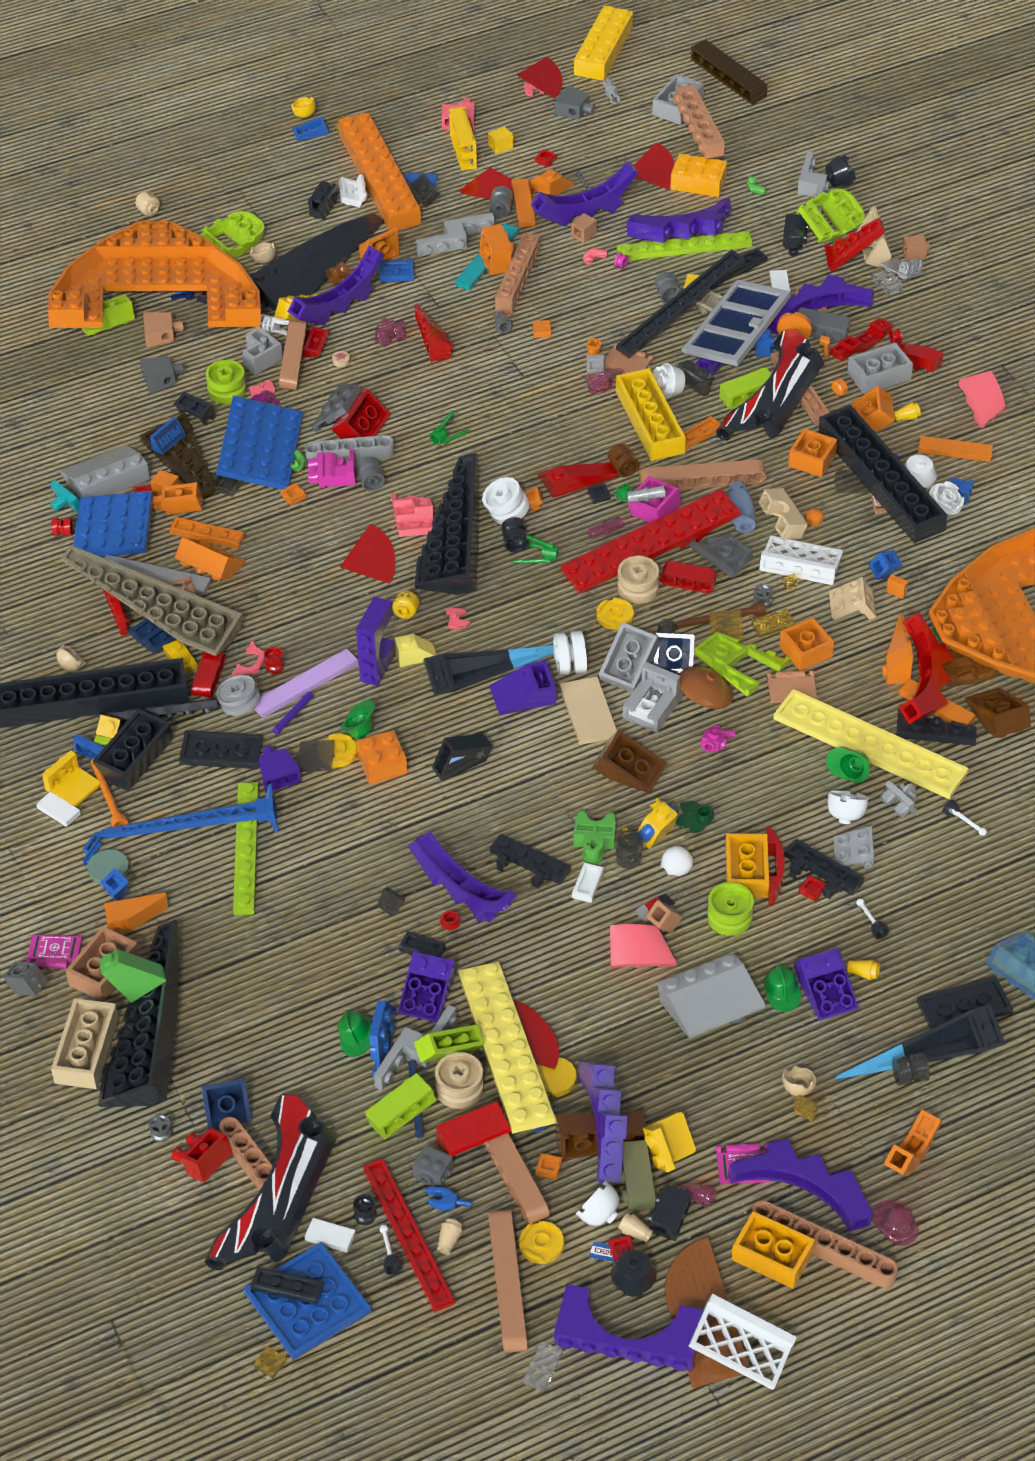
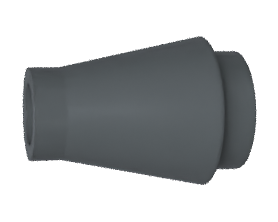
M496 311L494 314L496 330L501 333L509 332L512 327V321L503 311Z

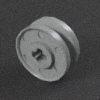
M237 675L226 679L220 684L216 692L224 713L232 716L243 715L253 710L258 705L261 696L254 679L248 675Z

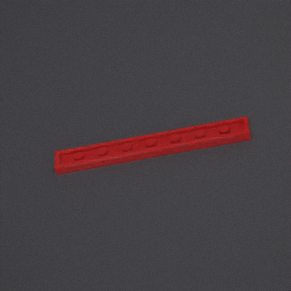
M381 1158L363 1165V1171L433 1312L435 1313L455 1305V1299L384 1159Z

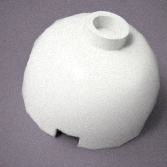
M832 790L828 794V809L833 817L839 819V823L851 824V821L863 817L868 806L869 797L857 793V795L850 794V791Z
M607 1181L603 1183L605 1189L603 1190L599 1187L583 1205L582 1208L586 1210L583 1213L580 1211L576 1213L588 1225L600 1226L606 1221L610 1224L618 1215L616 1210L619 1206V1196L617 1191Z

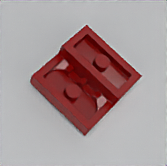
M314 326L311 331L306 330L302 357L320 356L329 335V330Z

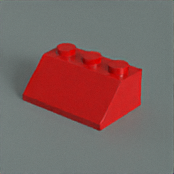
M367 388L359 393L348 412L338 418L331 430L340 439L376 436L391 413Z

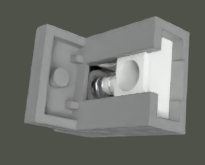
M645 662L642 666V680L623 705V719L658 733L683 698V692L680 689V676Z

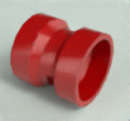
M53 517L51 521L52 535L59 536L60 534H65L66 536H72V518L65 517L64 519H59L58 517Z
M278 647L266 649L264 652L266 671L270 674L282 672L284 669L282 650Z

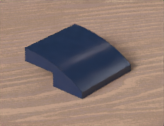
M147 618L129 630V634L138 643L154 654L163 649L164 645L176 640V638Z

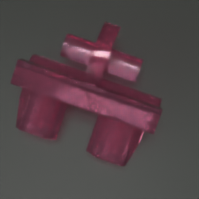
M386 317L382 318V324L377 325L378 329L375 330V337L373 338L375 343L379 342L383 348L391 344V337L395 336L397 342L404 341L406 339L404 330L406 324L404 320L395 323L394 320L388 321Z

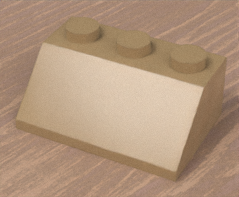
M872 206L857 232L860 231L862 226L877 218L881 219L876 206ZM886 233L862 250L866 264L884 268L879 263L891 260Z

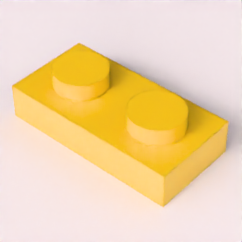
M179 640L163 646V651L169 660L183 658L185 673L198 668L195 659Z

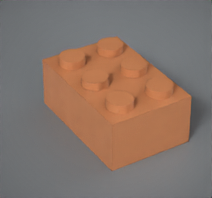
M102 926L65 970L69 986L104 1002L116 987L101 974L99 960L115 949L140 957L137 942Z

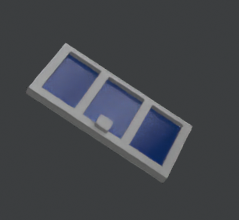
M735 280L681 351L684 354L739 366L790 299V291Z

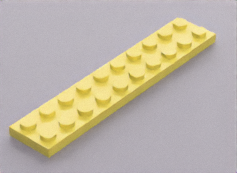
M794 689L774 713V719L836 748L862 751L868 756L870 763L947 799L952 797L968 774L969 768Z
M499 961L458 970V976L474 1023L479 1025L485 1042L483 1049L512 1134L555 1124L554 1113Z

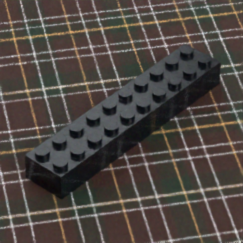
M852 405L820 416L819 433L837 439L836 453L914 544L946 531V512Z
M183 658L0 683V728L99 715V713L189 702Z

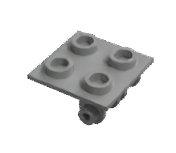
M919 258L906 262L894 259L879 263V265L885 267L886 271L895 272L902 279L924 274L921 271L923 261Z
M872 826L834 836L835 861L845 867L861 863L864 868H871L874 864Z

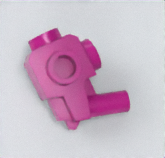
M714 724V726L705 730L700 746L706 752L724 750L728 740L726 738L734 739L735 731L720 729V725Z

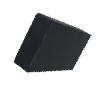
M409 931L406 932L399 945V951L410 955L414 951L440 958L446 949L445 943Z

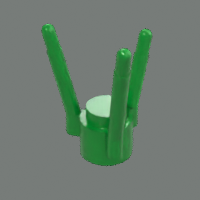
M454 410L430 433L429 438L435 445H440L441 443L446 445L449 441L469 432V429H466L447 438L448 432L444 426L454 415Z
M526 535L527 539L536 542H528V545L542 549L541 556L545 558L513 560L512 563L550 564L551 560L556 561L559 546H554V544Z

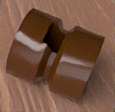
M616 444L608 451L607 458L621 477H629L638 470L639 462L626 444Z

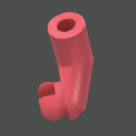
M591 248L583 255L584 263L590 265L596 257L605 259L607 250Z

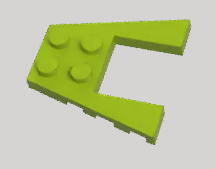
M715 632L695 648L694 654L747 697L759 688L760 682L732 668L738 661L748 655L778 672L790 663V657L786 656L783 659L776 656V652L767 650L766 653L756 649V645H744L739 643V639Z

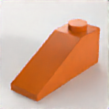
M166 892L104 903L108 929L119 934L130 932L168 909Z

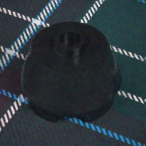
M837 155L826 164L827 180L833 187H849L853 180L856 179L854 168H851L847 161L850 159L846 155Z
M629 1250L624 1252L613 1264L611 1278L614 1285L623 1291L624 1295L638 1297L653 1287L657 1278V1271L653 1262L644 1252Z

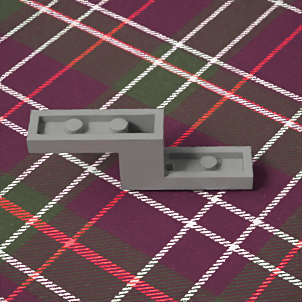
M807 151L798 180L797 194L814 196L815 198L819 193H827L829 191L830 182L827 181V174L813 173L816 165L813 151ZM821 206L817 207L820 212L823 211Z
M493 213L444 221V235L416 240L417 256L421 257L467 248L466 235L479 233L482 227L494 225Z
M447 1006L431 1033L455 1029L458 1023L455 1007ZM407 1027L404 1028L374 1074L375 1088L383 1091L385 1086L392 1082L394 1072L403 1065L404 1059L408 1061L415 1060L418 1065L427 1068L430 1061L421 1063L414 1045L415 1041L425 1035Z

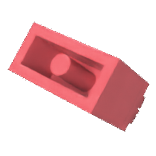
M464 98L463 102H458V104H442V129H449V109L465 107L471 129H474L475 104L470 102V98Z

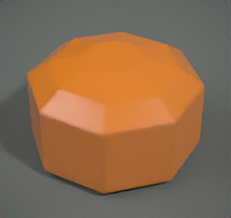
M841 378L831 382V389L838 397L848 392V386Z
M809 509L805 513L807 524L819 526L823 522V512L819 509Z

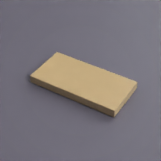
M598 677L560 683V690L579 745L608 740L617 730Z

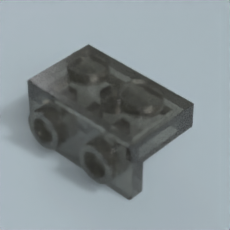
M425 173L412 183L408 179L405 180L412 194H414L418 205L422 203L425 208L441 195Z
M691 360L678 363L677 367L682 369L685 375V385L704 397L708 396L714 376L709 374L707 370L695 365Z

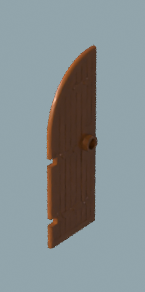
M708 1237L699 1239L683 1249L674 1259L668 1270L665 1280V1298L671 1318L676 1317L680 1306L703 1310L712 1294L728 1301ZM710 1314L707 1315L706 1320L710 1328L719 1325L716 1317ZM733 1326L727 1327L731 1339L739 1337L737 1328ZM722 1330L712 1332L716 1343L726 1340ZM707 1334L700 1335L699 1344L703 1346L711 1345ZM741 1341L733 1343L737 1354L745 1352ZM728 1345L718 1347L722 1356H732ZM698 1351L694 1361L695 1367H693L692 1371L687 1370L692 1388L743 1375ZM746 1356L739 1358L742 1366L750 1368Z

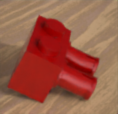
M209 1128L202 1136L194 1132L187 1135L186 1145L191 1147L187 1151L176 1147L177 1151L173 1149L171 1158L184 1164L188 1176L205 1183L233 1153L226 1134Z

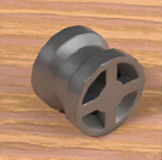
M761 584L754 588V605L755 602L763 601L765 608L772 604L773 590L770 586Z
M162 1114L155 1115L150 1119L149 1130L151 1138L159 1143L169 1140L172 1136L170 1119Z

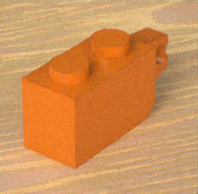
M197 482L164 487L162 495L153 497L152 510L165 511L166 515L201 511L203 496Z

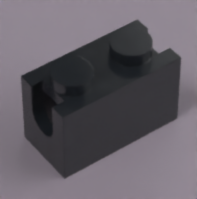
M325 181L319 183L308 200L310 217L326 219L338 200L337 184L330 185L329 182Z
M666 1185L663 1193H658L655 1203L657 1205L656 1210H651L648 1218V1223L652 1224L651 1230L654 1231L653 1234L673 1241L677 1240L691 1206V1192Z

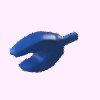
M425 1188L427 1194L441 1197V1199H428V1203L435 1209L449 1211L456 1209L457 1205L472 1207L473 1202L458 1199V1194L448 1188Z

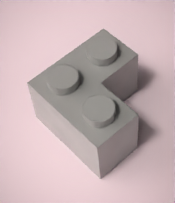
M257 327L246 334L247 349L243 350L244 367L254 375L283 360L281 343L261 327Z

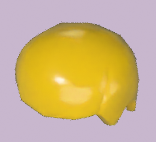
M313 97L299 98L294 104H291L293 113L300 118L311 116L316 109Z

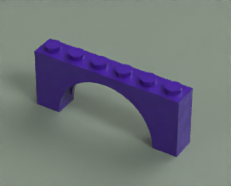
M566 1284L554 1331L556 1345L564 1349H581L586 1353H602L611 1358L623 1357L632 1362H648L657 1367L669 1366L678 1371L693 1370L697 1351L689 1347V1343L703 1310L680 1306L675 1319L660 1333L644 1339H624L610 1334L595 1321L589 1308V1288Z

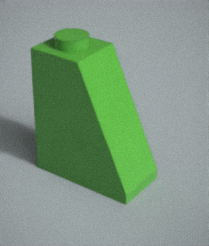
M118 949L106 954L99 960L101 974L131 1003L166 981L164 967L161 964Z

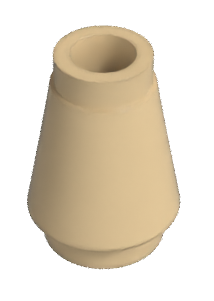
M629 1213L625 1214L618 1227L622 1230L623 1234L630 1235L646 1243L654 1232L635 1214L631 1215Z
M446 1219L445 1223L441 1224L437 1248L440 1253L450 1254L463 1233V1225L454 1219Z

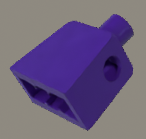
M267 746L263 749L264 755H260L258 758L265 793H267L269 784H272L274 791L301 782L300 768L286 749L275 751L273 746Z

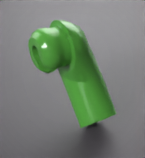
M749 176L746 182L749 190L753 193L765 195L767 188L757 185V178Z
M296 450L294 452L295 463L291 462L290 466L293 471L299 472L305 467L307 460L301 450Z

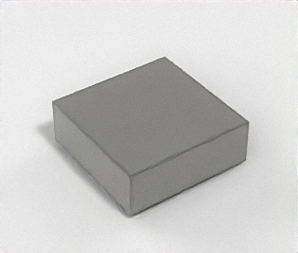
M586 355V372H604V355Z

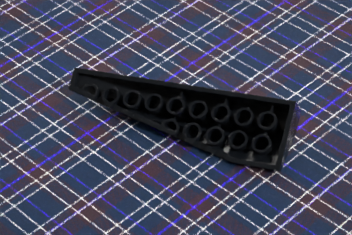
M370 213L343 223L304 242L250 275V278L259 289L260 298L267 300V306L276 311L279 298L307 296L317 292L320 289V285L323 282H327L330 279V275L336 273L345 264L352 252L355 253L359 249V245L367 241L368 236L374 234L381 227L384 219L375 213Z
M476 453L460 456L452 472L453 478L448 482L449 488L447 492H444L443 502L439 504L432 522V530L428 531L426 536L427 542L423 544L422 554L418 556L416 562V589L454 595L476 591L479 533L478 460Z
M176 920L157 927L150 946L152 952L146 959L161 964L164 967L166 981L131 1003L129 1001L123 1017L125 1023L116 1035L118 1042L116 1047L111 1048L109 1054L112 1058L110 1063L105 1064L98 1100L100 1107L150 1106L167 1100L178 1008L179 946L178 922Z

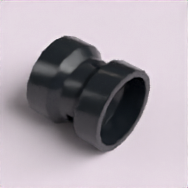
M359 1195L353 1201L354 1219L360 1225H370L376 1219L375 1200L370 1195Z

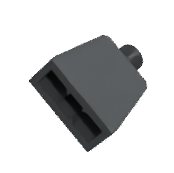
M570 85L566 87L555 101L556 116L580 119L584 113L593 114L595 111V105L589 103V94Z
M167 356L140 359L141 372L149 394L174 386L176 384L175 375L184 373L182 364L171 365Z

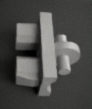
M891 781L885 784L886 790L880 796L881 800L887 806H890L897 800L899 803L893 809L898 816L902 818L909 812L913 815L917 812V809L914 807L915 803L912 801L917 797L914 794L916 788L912 783L906 786L901 783L899 788Z

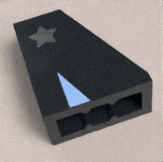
M483 733L445 737L432 769L441 781L449 779L486 762L493 745Z

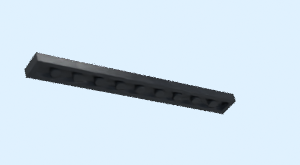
M731 249L616 345V350L627 358L632 357L744 263L745 258Z

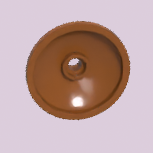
M692 666L683 669L679 675L682 692L701 706L711 709H722L728 707L734 698L729 682L712 669Z

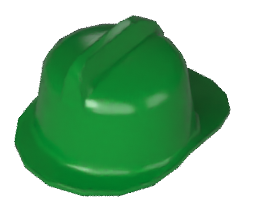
M365 700L356 704L341 725V731L347 732L356 740L363 739L373 729L371 715L375 708L374 702Z
M835 748L826 757V765L829 771L837 777L861 783L870 774L872 763H870L868 756L862 751Z
M777 964L776 968H773L763 980L766 997L770 1006L775 1010L790 1012L799 1006L801 993L794 973L789 968L781 967L780 964Z
M345 1010V1015L339 1019L337 1024L341 1048L347 1056H361L370 1048V1019L358 1012Z

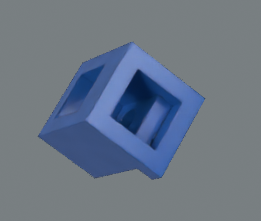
M766 329L755 343L756 357H771L774 347V336H770V329Z
M951 477L950 482L959 488L957 491L961 497L964 496L963 505H967L972 494L974 480L965 481Z
M895 550L881 552L869 563L876 580L888 578L898 568L903 566Z
M115 868L100 881L102 888L115 901H120L129 892L127 888L129 881Z

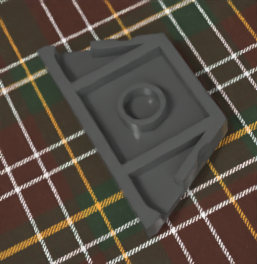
M340 383L329 396L328 402L321 408L322 411L311 426L312 429L317 432L325 421L330 424L338 417L347 413L361 392L360 387L357 384Z
M731 534L707 537V541L698 543L696 540H693L690 543L691 548L731 578H734L752 557V550Z

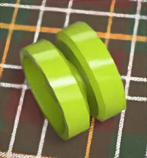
M219 360L207 368L206 381L208 396L211 400L220 404H231L233 395L238 397L245 396L244 368L240 363L233 360Z
M725 882L715 886L710 891L708 897L707 919L710 927L717 933L726 936H737L746 932L751 927L753 921L754 898L751 891L744 885L735 882Z

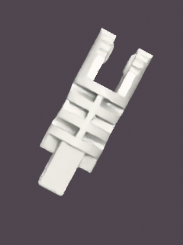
M261 314V328L263 330L287 336V330L280 329V324L288 325L289 320Z

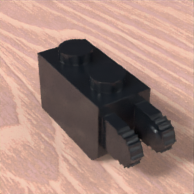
M786 214L783 247L789 249V256H797L799 250L803 249V243H807L809 225L802 215Z

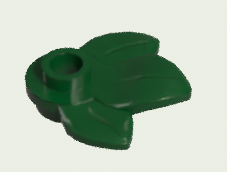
M697 802L680 803V808L683 814L677 818L676 825L681 828H689L691 833L701 832L705 829L706 824L713 821L714 812L707 805L700 806Z

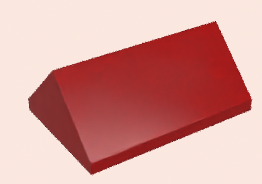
M496 1101L437 1125L435 1139L450 1156H454L512 1131Z

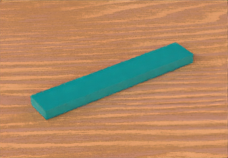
M504 223L502 227L507 231L508 239L512 242L518 235L519 228ZM479 253L455 280V286L470 291L487 271Z

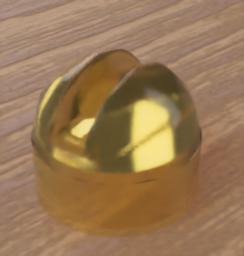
M790 574L781 580L784 587L790 590L792 589L791 585H794V587L798 585L795 574Z

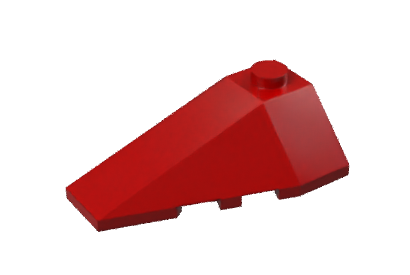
M414 304L415 319L430 362L450 359L451 351H453L452 341L448 340L447 334L419 304Z
M610 462L558 466L539 472L537 476L551 496L556 498L619 476V474Z

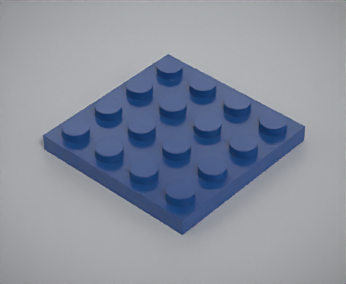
M152 491L80 497L73 546L100 557L106 556V554L114 556L146 553L153 504Z
M322 1242L275 1269V1271L324 1281L318 1305L252 1291L251 1284L243 1289L246 1297L292 1360L297 1359L371 1313L369 1304Z

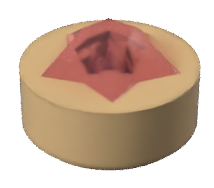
M345 351L335 352L332 356L333 364L337 367L347 366L350 363V355Z

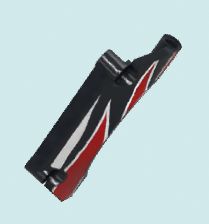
M797 329L781 331L773 344L774 349L779 351L778 363L773 373L757 392L726 415L716 430V435L721 440L728 441L735 431L763 427L770 438L781 433L821 367L825 364L815 347L809 348L811 344Z
M281 1094L278 1097L270 1115L277 1130L278 1142L271 1171L262 1188L247 1208L216 1235L205 1259V1264L211 1269L223 1270L226 1263L254 1256L257 1252H265L273 1262L281 1261L288 1253L293 1237L332 1147L336 1142L335 1135L324 1123L315 1122L317 1116L297 1094Z

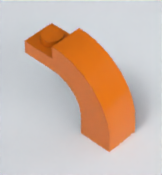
M921 1110L904 1141L899 1146L893 1145L884 1165L904 1176L910 1175L933 1144L932 1140L943 1121Z

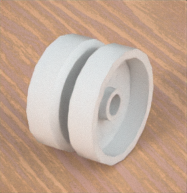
M508 477L492 482L484 491L482 498L484 506L490 512L494 521L500 525L511 517L522 519L526 515L530 504L519 483L515 479Z
M571 631L569 642L564 632L554 633L553 652L558 675H569L571 663L576 674L586 673L587 657L582 631Z

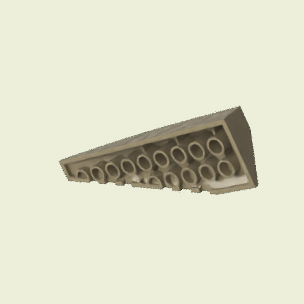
M72 545L68 547L61 557L63 562L180 642L217 657L233 642L241 629L242 613Z

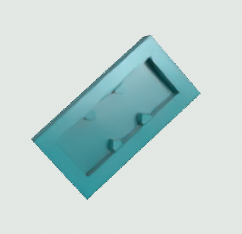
M53 480L49 484L57 496L50 503L53 510L58 512L67 504L78 513L80 503L78 498L57 481Z

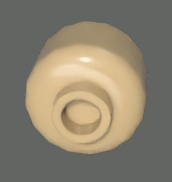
M144 191L136 198V207L146 216L155 214L160 208L159 199L150 191Z

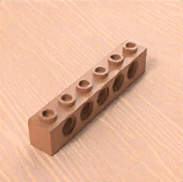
M695 85L676 87L675 94L673 95L674 104H677L679 113L683 115L684 123H687L694 142L698 144L699 152L703 154L705 159L724 156L725 142Z
M523 233L495 296V311H503L505 315H513L539 255L540 235Z

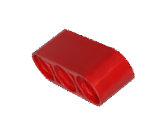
M668 561L664 565L660 581L670 587L710 593L713 591L718 575L711 568Z
M207 652L203 653L192 684L193 696L213 698L225 664L224 652H221L217 657Z

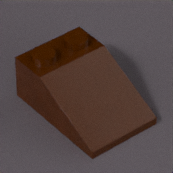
M1001 688L965 698V702L976 715L984 729L996 738H1004L1008 734L1020 733L1024 729L1031 728L1030 706Z
M618 729L609 738L592 768L610 780L649 794L667 763Z

